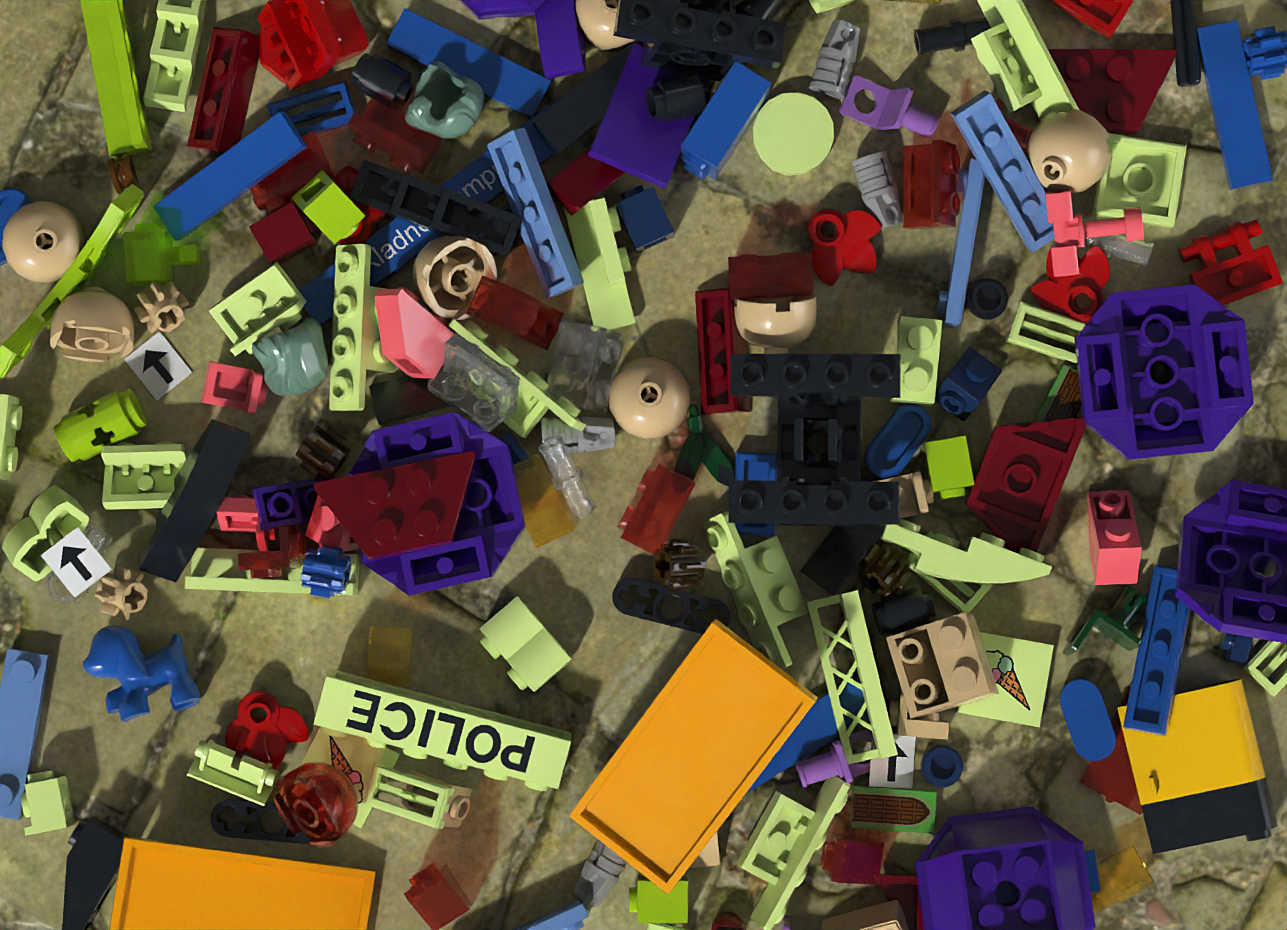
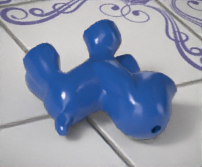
M109 625L101 628L94 635L88 657L83 661L84 669L93 677L116 678L121 683L120 687L107 693L105 703L108 714L119 713L122 722H128L136 717L149 714L148 696L168 684H171L170 703L175 712L199 704L200 694L198 688L188 674V662L181 651V635L174 634L166 647L149 655L142 653L136 636L130 629L123 626Z

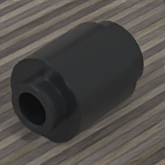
M364 53L355 65L350 78V82L357 85L359 92L391 109H394L398 103L404 106L415 87V84L410 82L411 72L378 54L371 56Z
M695 73L656 81L653 87L646 88L645 90L647 110L652 120H662L664 123L700 115L704 111L706 104L710 101L708 85L704 79L700 80Z
M919 586L889 594L887 597H880V602L871 604L875 622L881 636L889 633L892 636L929 624V617L936 616L930 593H922Z

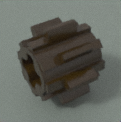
M317 425L302 442L295 455L302 460L300 466L315 478L323 475L329 480L345 462L351 449L344 445L347 439L335 430L328 427L325 431Z
M688 538L670 539V543L661 544V549L654 551L655 556L652 561L655 579L660 580L663 585L669 584L671 591L686 590L689 585H697L699 583L698 580L704 578V570L707 568L704 550L702 548L699 549L698 544H689Z
M886 541L880 545L874 544L858 566L861 570L858 572L857 577L861 579V585L870 590V593L887 597L889 594L896 593L899 588L902 589L911 577L912 573L908 571L911 566V562L908 561L909 555L898 548V545L894 543L888 544Z

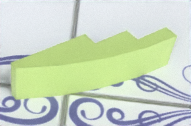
M207 0L158 1L156 9L158 21L150 51L152 63L143 96L145 106L186 112Z

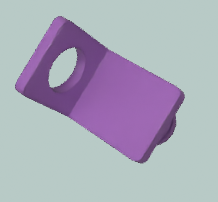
M858 75L851 78L839 110L842 115L878 131L897 129L902 126L925 138L932 136L939 121L938 114L931 113L910 103L914 92L913 89L906 87L889 90ZM862 89L870 91L875 99L873 109L866 114L858 111L854 104L855 95Z
M866 728L851 733L849 736L850 746L852 747L858 740H867L872 743V731ZM837 738L831 741L830 752L801 762L797 761L795 765L804 788L807 785L837 775L840 779L843 778L846 783L852 782L853 777L870 772V762L867 764L853 763L848 765L840 739Z

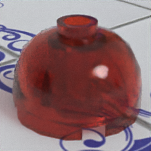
M323 762L305 763L288 772L275 786L279 787V791L274 795V803L280 817L295 835L302 830L311 837L307 843L314 847L328 848L335 845L345 836L356 819L358 797L353 782L348 774L332 765Z

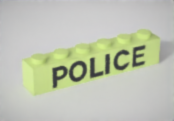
M331 668L325 679L313 724L321 726V731L330 736L344 738L346 734L362 737V742L372 747L386 748L387 744L403 748V753L413 758L427 759V755L444 759L443 764L451 768L467 770L468 766L483 769L484 775L496 780L506 781L508 776L525 780V786L538 791H548L549 787L559 788L571 745V732Z

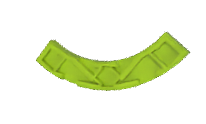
M131 184L111 202L105 215L73 264L32 314L1 344L0 379L4 378L32 350L34 345L31 343L35 336L44 327L47 329L51 328L53 313L58 305L68 296L80 292L108 254L105 248L117 232L119 234L123 232L144 197V192L137 186Z

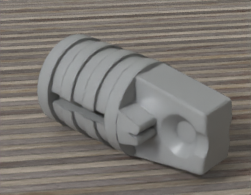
M844 20L832 22L820 48L819 59H817L816 69L813 72V79L809 86L810 90L830 98H845L846 88L850 81L849 77L852 74V67L856 60L860 28Z
M887 151L874 153L852 161L851 164L855 170L854 174L858 180L859 190H861L862 201L865 203L868 212L882 225L881 229L903 222L898 198V187L895 185V178L891 171V164L888 161Z
M577 416L587 425L583 431L572 428L559 417L541 418L542 455L550 453H584L614 448V420L612 418Z
M597 840L595 848L590 853V857L584 863L573 894L586 904L599 907L619 880L620 874L624 871L627 862L600 840Z

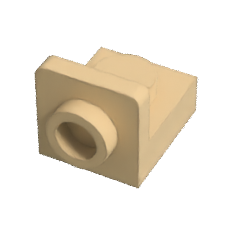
M920 471L873 481L900 482L899 518L928 513L927 504L934 503L929 479L922 480Z
M897 692V701L890 700L888 716L890 725L895 726L894 734L948 740L949 723L939 721V713L935 712L915 718H907L908 708L903 693Z
M411 770L410 774L455 788L453 796H449L447 804H450L448 813H444L443 820H445L444 826L459 828L462 820L465 819L469 812V798L472 789L463 785L449 783L420 771ZM408 783L405 790L437 800L439 795L438 793ZM405 799L401 800L400 806L430 816L433 815L434 809Z

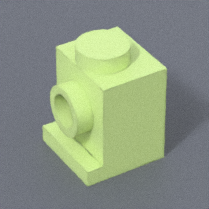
M52 770L27 775L28 784H24L26 792L21 794V805L25 817L31 818L32 825L24 827L25 836L75 825L66 775L54 778Z

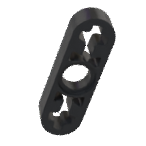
M627 578L620 581L613 590L612 600L614 606L625 615L704 634L707 630L705 628V620L693 617L692 626L684 624L690 612L689 599L692 598L699 601L695 609L708 611L710 605H715L718 607V614L724 616L722 624L728 627L730 623V611L725 603L718 599L683 590L671 591L670 587L635 578ZM630 585L638 586V594L649 597L650 588L659 590L653 601V615L644 614V610L647 607L645 604L635 603L632 609L625 608V600L619 598L620 591H627ZM666 595H676L683 602V612L676 619H667L659 611V603Z
M229 798L219 802L213 808L210 816L211 825L215 832L229 838L314 845L327 839L333 829L331 814L317 805L267 801L265 806H262L247 799ZM229 806L234 807L235 814L248 816L250 815L249 807H255L256 811L252 817L254 832L247 831L248 822H237L233 825L232 829H228L227 822L220 820V814L227 812ZM266 810H277L283 816L284 824L279 832L268 833L262 828L260 820ZM290 810L297 811L295 820L301 821L310 819L312 813L317 814L318 821L324 822V829L318 830L316 836L313 837L310 836L308 828L295 827V836L288 835L292 825Z

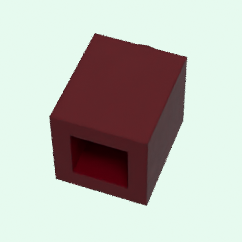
M293 202L249 226L271 264L278 262L280 265L318 243L312 232L318 229L317 225L302 210L299 211Z

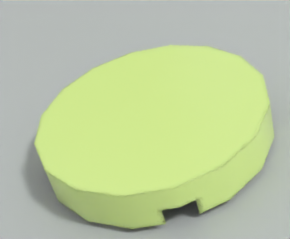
M799 92L782 93L768 100L757 113L752 129L753 146L760 159L772 171L787 176L804 175L818 167L829 156L835 138L833 120L827 108L814 97Z

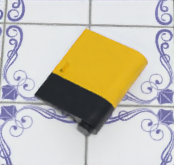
M1241 678L1203 686L1200 689L1174 694L1167 736L1125 729L1123 724L1127 705L1117 707L1153 854L1244 835L1247 841H1256L1272 836L1270 829L1277 827L1278 824Z

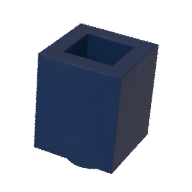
M639 185L620 195L622 201L616 203V210L636 254L674 237V230L654 187L644 190L643 185Z

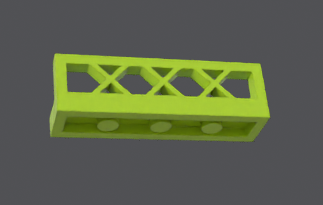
M80 0L109 156L116 158L126 153L131 155L152 151L125 1Z

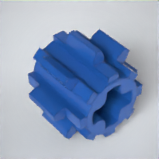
M1275 26L1255 30V33H1251V37L1243 40V48L1250 76L1260 74L1261 80L1279 77L1282 73H1285V69H1287V33L1285 30L1276 32Z
M323 545L322 547L319 546L318 550L311 549L307 551L302 568L301 585L302 587L311 588L310 595L330 599L331 596L334 597L335 593H345L350 579L352 564L350 556L342 555V548Z

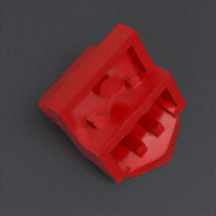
M270 0L257 17L261 25L259 33L260 64L279 81L288 85L290 91L324 76L329 68L362 54L369 46L368 38L350 0Z

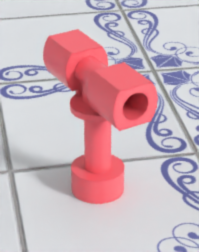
M1071 190L1064 192L1045 191L1048 223H1053L1055 244L1051 245L1054 277L1079 274L1077 248L1085 247L1084 238L1126 234L1127 242L1144 240L1140 207L1123 209L1124 217L1082 222L1081 214H1073Z

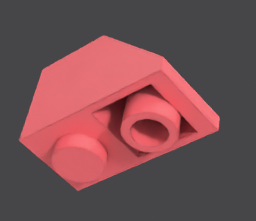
M398 287L397 289H378L374 297L383 355L411 378L435 379L458 337L447 328L448 324L441 316L428 312L418 303V296L412 291L403 287Z
M1129 490L1089 491L1087 494L1089 553L1095 585L1137 584L1142 546Z

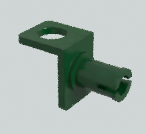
M1124 586L1122 593L1108 614H1104L1098 609L1086 614L1062 653L1069 656L1076 652L1092 627H1095L1128 651L1139 647L1143 641L1129 630V626L1142 606L1147 602V598L1142 593L1138 597L1134 596L1137 589L1131 586Z

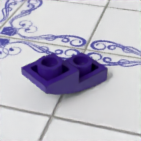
M550 0L536 15L538 42L544 75L547 79L585 72V37L578 24L575 0Z
M321 477L253 489L261 531L309 523L318 496L314 489V483L327 481L328 479Z

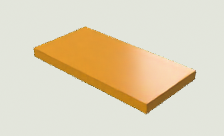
M715 619L572 810L569 817L669 894L808 713L818 697L719 620Z
M124 836L109 930H367L376 872L372 869Z

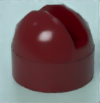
M723 912L717 915L711 927V930H718V926L745 930L743 920L733 912Z

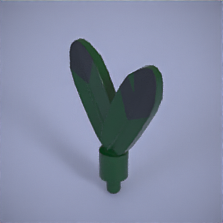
M692 404L689 406L690 417L686 418L690 435L684 442L672 476L673 488L677 494L685 492L692 485L700 460L717 482L729 486V480H735L734 469L731 463L711 437L704 433L703 415L698 416L697 406Z

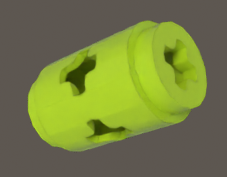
M128 388L121 392L116 389L61 417V423L54 426V432L60 447L70 461L75 462L79 459L86 461L100 454L102 446H115L140 434V428L148 425V421L139 400L132 390ZM95 407V414L92 417H87L92 413L91 408ZM110 433H114V435L110 437L111 442L106 444L108 442L107 435H109Z

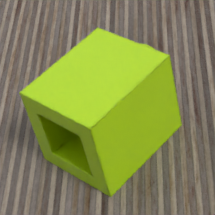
M323 170L292 197L301 210L334 244L341 238L344 239L353 234L358 228L359 222L365 217L360 209Z
M966 436L931 441L921 445L926 477L930 481L932 492H940L941 500L965 496V487L975 485Z
M638 877L637 887H629V913H637V923H688V877H682L669 894L647 877Z

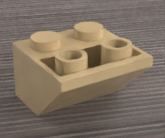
M963 612L886 637L910 718L963 706L999 694L974 614Z

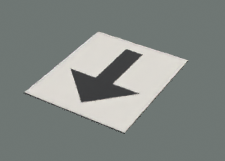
M160 331L124 359L157 401L192 374V371Z
M78 527L41 555L74 598L112 570Z
M873 733L871 750L876 749ZM893 734L898 755L883 759L878 757L870 760L869 787L912 789L916 737Z

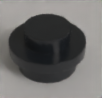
M991 278L980 279L967 292V307L979 319L991 320L997 318L1007 307V291L997 280Z

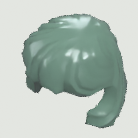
M433 60L428 65L427 70H422L421 77L415 85L416 91L412 93V98L406 108L405 120L413 129L425 131L441 138H456L468 133L478 121L483 107L484 93L480 85L473 79L459 76L443 62Z
M301 318L288 328L289 330L286 332L267 335L262 340L257 339L252 343V352L263 367L265 382L273 393L282 396L304 394L317 387L325 378L328 368V355L322 327L314 318Z

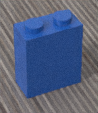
M738 61L733 64L681 145V159L686 162L683 167L688 172L702 180L706 176L714 180L717 178L754 121L757 113L768 99L771 82Z

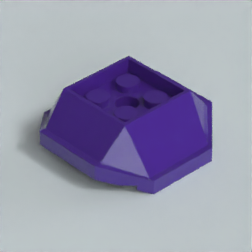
M1196 285L1111 293L1074 339L1083 422L1126 460L1214 451L1239 419L1254 404L1245 321ZM1154 362L1162 363L1167 367L1169 377L1165 384H1158L1151 378L1150 367Z
M456 412L373 430L348 476L474 451L476 461L467 485L464 504L458 517V525L453 543L369 560L359 547L362 564L394 584L407 595L493 577L527 527L509 445Z
M1231 480L1220 488L1215 495L1186 514L1181 522L1175 596L1197 613L1205 623L1210 624L1219 632L1287 644V489ZM1256 572L1261 573V574L1265 575L1266 577L1260 576V575L1257 574Z
M1033 806L951 816L945 821L914 863L924 930H1093L1096 927L1083 842ZM999 883H1008L1015 889L1016 899L1011 906H1004L997 901L995 890Z

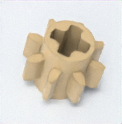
M169 281L166 285L151 282L141 293L137 294L141 306L136 307L134 313L151 333L156 331V329L171 332L182 321H185L186 318L183 316L181 308L189 305V302L182 292L178 291L172 281Z
M116 565L114 573H107L101 577L97 585V592L95 593V597L104 602L100 611L113 617L118 616L129 620L130 613L142 610L147 600V593L149 592V589L140 583L144 575L132 569L128 570Z

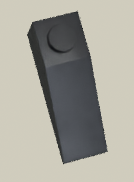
M97 817L89 819L86 824L79 822L68 840V844L73 847L67 855L62 930H89L117 881L124 836H130Z

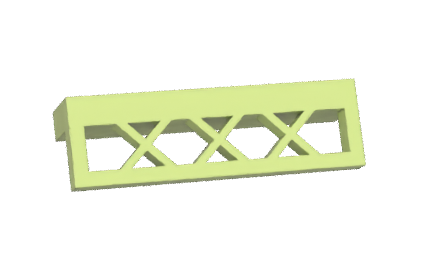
M197 548L191 560V576H185V589L310 594L311 588L302 587L301 585L302 568L307 552L269 551L268 554H260L259 550ZM342 554L351 557L350 579L345 593H335V595L358 596L360 554Z
M858 590L806 602L840 743L847 764L878 757L883 759L898 755ZM841 603L845 620L838 632L834 634L821 626L817 608ZM846 627L850 643L841 638ZM823 632L833 638L828 648L826 647ZM837 642L842 643L853 651L855 660L846 675L833 668L830 663L829 655ZM856 668L860 684L850 678ZM833 673L843 679L838 688H836ZM847 682L863 692L865 701L856 716L840 705L839 695ZM866 709L870 724L860 719ZM843 714L853 719L848 729H846ZM857 723L872 731L876 749L852 754L849 736Z

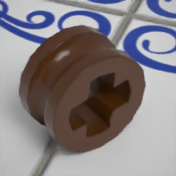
M128 153L123 154L122 159L119 161L114 160L113 157L107 159L110 177L119 195L131 184L139 188L137 174Z

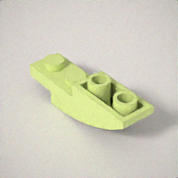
M900 518L899 525H885L880 540L890 544L894 543L903 549L917 553L918 557L913 570L957 582L976 584L1019 582L1049 575L1052 566L1043 563L1044 555L1022 547L1019 554L1003 548L1004 540L983 532L980 539L976 537L969 538L964 551L958 549L960 541L939 533L936 534L935 539H931L919 534L921 529L919 525Z

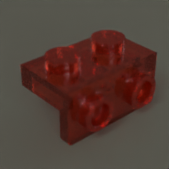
M374 99L369 101L362 115L354 112L347 124L351 134L354 135L352 141L371 153H374L376 148L390 156L388 159L390 164L407 174L413 169L423 175L442 143L441 137L413 129L407 124L405 116Z
M315 131L302 136V139L308 146L250 189L254 197L253 201L261 212L268 209L269 213H273L289 204L291 198L321 170L332 180L335 178L333 169Z
M940 139L932 140V144L904 146L903 228L917 230L956 227V216L960 211V198L956 192V174L960 170V156L955 144Z
M785 252L779 255L758 256L755 254H744L737 257H728L727 278L730 297L732 299L812 295L814 292L812 254Z
M660 463L655 472L647 468L637 488V491L643 493L636 509L628 505L618 524V528L624 530L621 539L655 556L659 555L695 486L694 481Z
M279 525L280 551L239 553V571H249L251 579L282 578V569L301 568L300 559H305L307 555L305 534H299L298 527Z

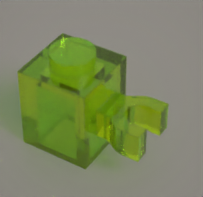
M160 224L135 225V231L123 232L126 279L133 286H148L151 282L167 284L169 281L175 284L174 266L202 264L200 247H197L196 244L173 247L171 234L165 229H160Z

